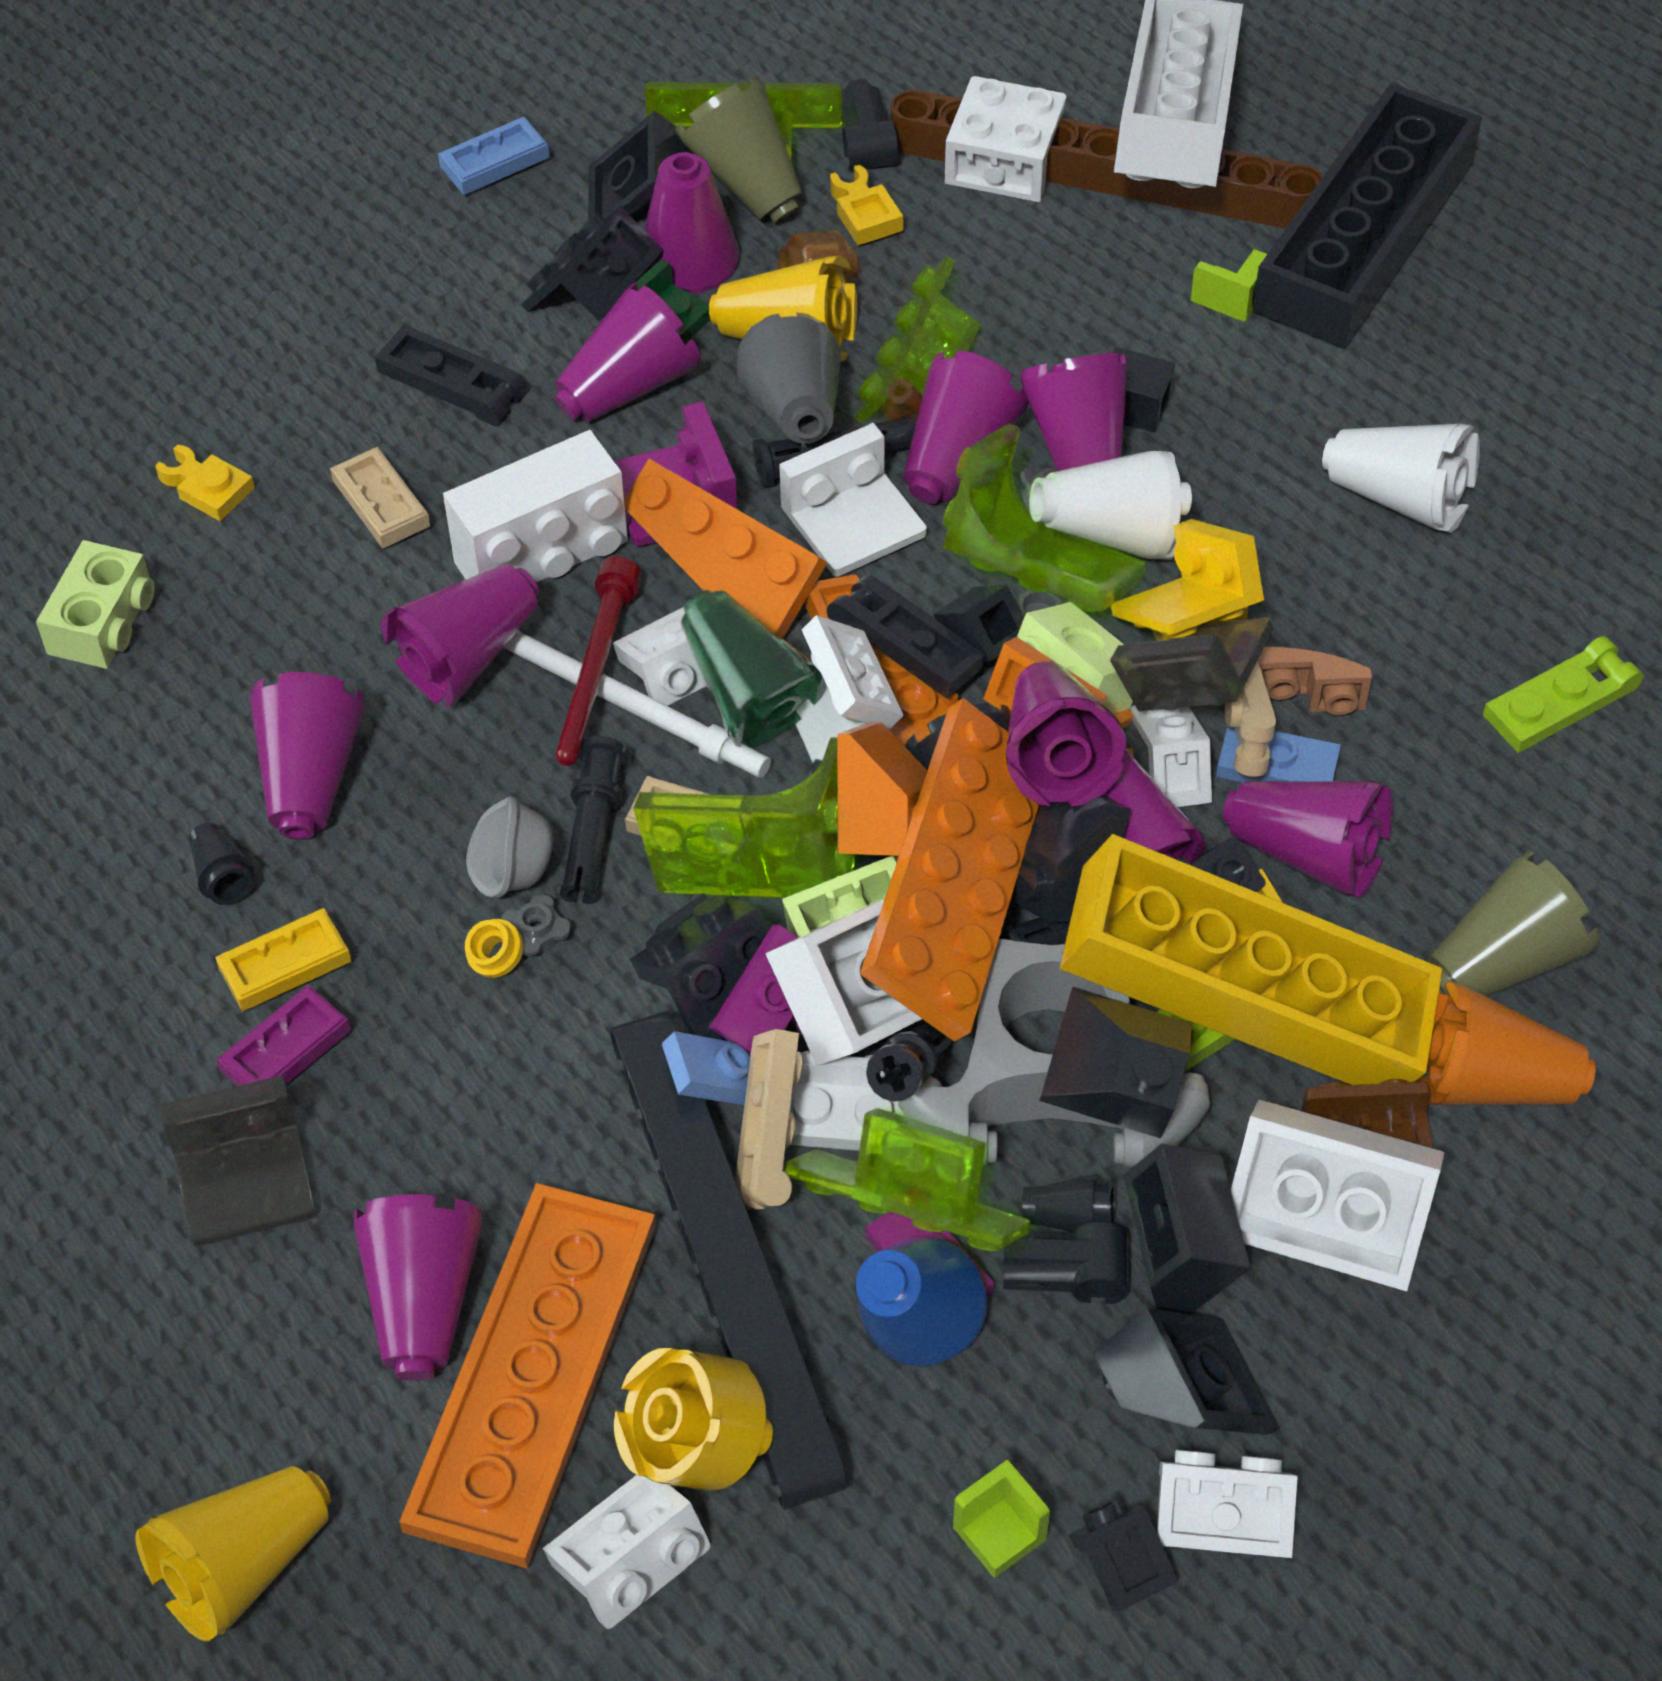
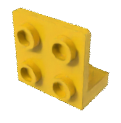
M1194 519L1173 525L1176 541L1174 558L1181 571L1182 578L1114 602L1110 606L1112 616L1132 622L1138 628H1150L1162 632L1167 638L1189 636L1197 631V625L1210 620H1229L1239 617L1244 613L1243 608L1264 600L1254 536Z

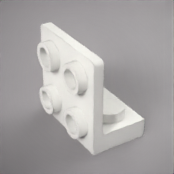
M972 77L946 139L945 184L1041 202L1046 185L1047 154L1066 105V94L1043 88L998 81L996 79Z
M874 423L780 464L781 508L816 554L828 562L826 567L833 576H841L926 537V525L884 473V435Z
M817 615L802 629L811 649V659L816 669L787 698L786 703L812 762L815 759L824 760L831 740H837L838 733L869 722H882L890 730L904 716L863 630Z

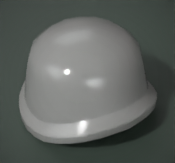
M512 796L486 810L473 831L466 856L467 871L475 887L486 896L499 898L509 891L528 889L541 879L546 871L553 849V835L549 822L538 812L519 803Z

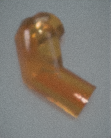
M898 378L892 381L888 387L889 398L886 399L881 395L879 407L885 412L884 417L887 421L899 419L907 415L912 419L918 415L923 393L907 379Z

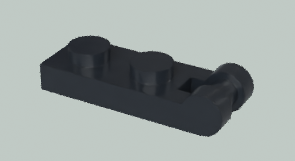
M403 325L375 356L377 372L473 412L479 420L493 426H497L507 414L506 406L510 401L516 403L527 390L525 380L517 372L407 325ZM485 385L493 390L488 392L481 388Z
M872 575L862 577L852 586L849 596L841 595L827 607L828 619L863 630L872 646L945 698L950 697L982 668L985 657L984 653Z

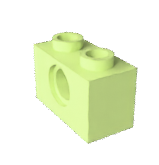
M1072 602L1026 613L1017 635L1019 639L1108 695L1104 706L1113 714L1130 709L1148 663Z

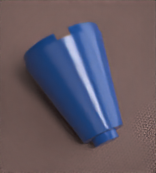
M914 1237L897 1242L868 1257L861 1265L857 1274L856 1290L864 1328L872 1342L884 1354L896 1361L919 1367L939 1364L956 1354L959 1355L970 1347L982 1329L988 1300L981 1276L969 1255L945 1240L933 1237Z

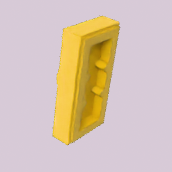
M324 908L215 957L218 969L242 1012L351 962L349 950Z

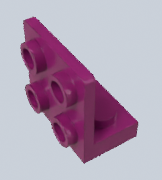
M703 401L682 406L684 429L677 430L676 432L678 445L614 461L622 474L624 500L649 458L737 509L736 477ZM625 510L626 527L635 546H642L656 542Z

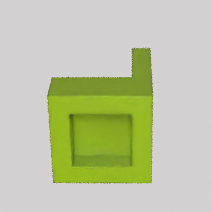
M1254 249L1237 273L1200 261L1194 269L1190 301L1246 322L1253 312L1258 266L1267 254Z
M1007 1459L955 1498L953 1529L990 1574L996 1578L1047 1540L1050 1511L1047 1505Z

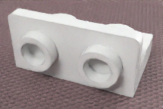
M708 595L613 642L619 662L643 679L649 697L666 706L743 668L751 662L738 615Z
M810 1050L800 1052L802 1055V1071L798 1083L792 1088L789 1111L793 1113L795 1119L794 1135L790 1145L901 1154L905 1115L898 1107V1101L893 1102L882 1099L873 1092L868 1084L866 1069L872 1055L864 1058L845 1056L817 1066ZM883 1071L880 1073L881 1077L885 1075Z
M1175 1450V1462L1160 1461L1159 1475L1161 1477L1156 1533L1162 1546L1292 1558L1298 1476L1292 1473L1281 1472L1282 1460L1242 1456L1241 1468L1215 1466V1453Z
M635 1475L547 1544L543 1550L551 1566L587 1598L598 1621L605 1628L611 1629L710 1549V1542L691 1502L670 1485L657 1483L646 1477Z

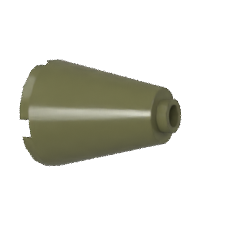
M752 76L748 79L753 87L744 91L740 89L737 83L728 87L689 114L694 122L692 126L686 130L679 123L675 133L679 140L693 154L707 161L711 172L760 221L770 217L775 224L799 208L795 200L802 195V191L765 86L759 76Z
M1528 851L1516 858L1428 956L1427 961L1442 968L1439 993L1449 995L1445 984L1453 982L1464 985L1487 997L1584 958L1599 947L1600 936L1597 928L1587 934L1581 918L1590 913L1587 906L1571 883L1552 863L1544 860L1540 864L1535 865L1532 863L1535 855L1532 851Z

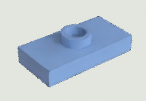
M521 117L438 153L441 169L463 195L550 158L548 144L525 117Z
M1227 727L1216 777L1239 782L1333 781L1341 744L1274 731L1273 739L1267 742L1270 750V761L1266 774L1257 777L1240 774L1234 768L1236 748L1239 746L1234 727Z
M676 1031L662 1043L679 1095L739 1105L745 1104L750 1055L743 1048L729 1041Z

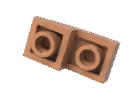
M1254 647L1270 698L1284 700L1294 695L1306 694L1309 712L1327 711L1333 715H1345L1354 710L1366 709L1372 680L1370 668L1348 659L1312 650L1287 647Z

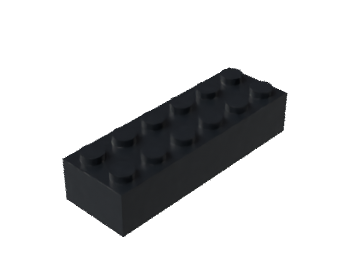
M1390 83L1258 266L1252 311L1346 348L1472 164L1482 116Z

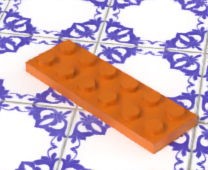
M964 698L948 708L860 971L863 977L954 1042L971 1033L1022 863L1025 846L1039 804L1020 792L1010 776L1006 762L1009 732Z
M535 1184L400 1518L399 1524L402 1533L528 1569L656 1229L655 1214L554 1187Z

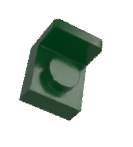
M661 259L649 271L643 272L635 281L638 285V290L644 285L650 288L678 316L683 323L678 332L684 344L710 321L709 304L674 285L672 265Z

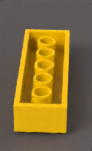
M1112 834L1083 866L1059 968L1352 1086L1375 1085L1391 1079H1403L1413 1083L1426 1073L1442 968L1115 834Z

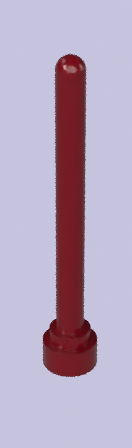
M616 556L603 560L597 573L595 588L601 602L555 754L556 760L562 766H572L578 760L622 606L632 601L637 596L642 572L636 563L624 557Z

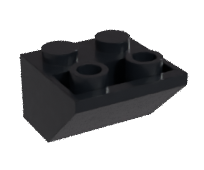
M1161 1143L1123 1175L1150 1289L1158 1310L1192 1314L1251 1269L1221 1155Z

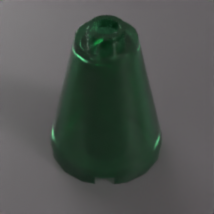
M704 590L693 596L686 603L681 627L726 732L735 746L740 748L741 742L744 740L748 747L753 748L775 739L802 719L796 710L807 699L815 706L822 698L827 685L815 664L726 591L712 592L711 590Z

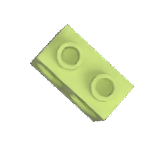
M85 540L81 542L36 621L48 655L108 669L117 651L123 652L127 648L132 635V624L139 611L147 610L154 597V581L149 576L143 554Z

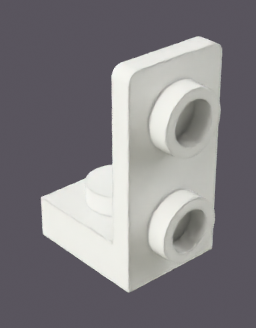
M1155 696L1147 699L1145 704L1131 706L1132 722L1148 747L1149 774L1177 807L1212 803L1210 738L1187 703L1172 696Z

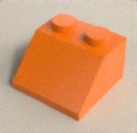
M869 722L837 734L838 853L899 856L928 770L882 722Z

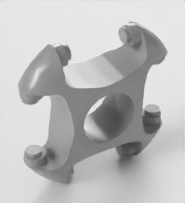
M998 939L974 1019L973 1033L975 1040L968 1068L959 1082L950 1087H942L941 1083L931 1076L927 1082L918 1088L914 1095L904 1101H898V1107L913 1127L932 1146L966 1169H968V1166H987V1163H996L997 1134L996 1132H987V1126L1047 1118L1088 1122L1122 1129V1133L1113 1134V1163L1122 1164L1123 1168H1132L1161 1143L1178 1146L1187 1138L1209 1110L1208 1085L1205 1083L1202 1075L1184 1073L1175 1110L1161 1138L1039 1101L1052 1054L1035 1052L1016 1042L1005 1029L1009 1023L1032 1011L1052 1009L1065 1012L1072 987L1131 1004L1132 998L1059 969L1065 944L1045 945Z

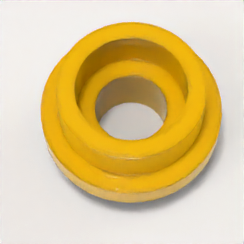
M503 919L484 920L477 923L469 931L465 940L466 958L470 967L478 974L487 978L501 977L512 971L519 963L524 948L520 931L510 922ZM503 942L499 952L490 958L493 947Z

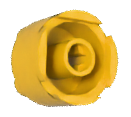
M659 1348L643 1356L626 1375L621 1389L629 1390L624 1412L615 1410L614 1435L622 1460L629 1470L638 1476L646 1477L651 1481L661 1484L702 1490H720L731 1486L742 1478L750 1469L756 1457L763 1455L769 1449L772 1442L773 1429L770 1421L766 1418L763 1392L749 1366L742 1360L685 1349Z

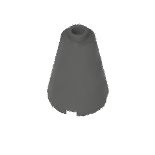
M797 313V316L781 318L779 314L767 316L752 326L739 343L737 352V375L739 382L746 394L790 440L797 443L818 441L829 432L834 419L841 364V354L836 338L825 323L809 314Z

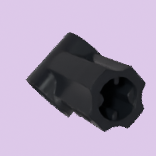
M866 79L849 81L848 86L838 92V108L843 124L845 158L849 157L848 171L854 170V166L861 165L865 169L897 165L898 145L895 126L892 120L886 119L879 87L872 86Z
M1107 1222L1086 1223L1075 1228L1072 1233L1005 1231L1003 1289L1071 1292L1075 1299L1083 1303H1091V1297L1105 1298V1304L1119 1303L1126 1299L1129 1293L1128 1233L1121 1226Z

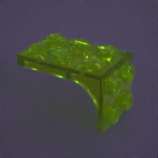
M1008 423L997 431L988 434L987 437L975 443L972 447L968 446L962 453L957 465L956 475L958 478H961L957 496L950 501L943 518V526L948 528L943 548L969 558L970 564L978 569L990 572L1001 571L1016 577L1018 582L1027 589L1039 592L1050 591L1068 598V603L1072 602L1079 609L1087 612H1103L1141 582L1146 562L1112 548L1048 528L1043 522H1035L1032 519L1029 509L1024 505L1016 491L1012 476V462L1020 435V427Z
M837 737L830 738L822 762L815 772L803 782L790 789L760 796L639 792L633 807L654 880L660 893H705V895L786 898L854 870L855 854L838 853Z

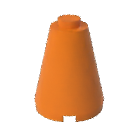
M1453 982L1445 984L1449 995L1438 994L1428 1058V1078L1421 1076L1415 1081L1429 1083L1431 1092L1429 1104L1572 1105L1578 1100L1580 1095H1587L1595 1079L1596 1065L1593 1059H1589L1588 1049L1585 1045L1464 985Z

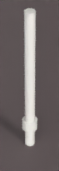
M520 631L504 647V649L576 685L582 666L581 662ZM602 674L597 696L699 747V754L718 764H722L725 760L758 778L764 777L768 772L771 758L736 741V734L717 724H712L708 727Z

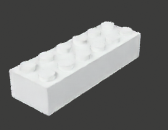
M1145 0L1121 117L1114 167L1115 173L1126 174L1127 177L1138 181H1148L1153 178L1172 180L1188 188H1199L1204 185L1216 187L1243 4L1217 0Z

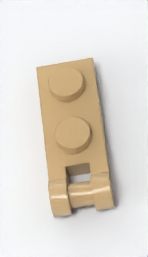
M1229 640L1226 662H1218L1216 690L1218 695H1224L1226 698V726L1234 727L1239 746L1236 748L1234 768L1245 776H1262L1266 774L1269 767L1270 750L1267 742L1271 741L1274 737L1276 718L1252 640Z
M774 1029L753 1036L735 1182L746 1210H760L767 1207L780 1206L789 1199L792 1191L791 1181L782 1169L784 1152L791 1144L795 1129L794 1115L789 1111L792 1088L798 1083L802 1071V1055L797 1051L799 1033Z

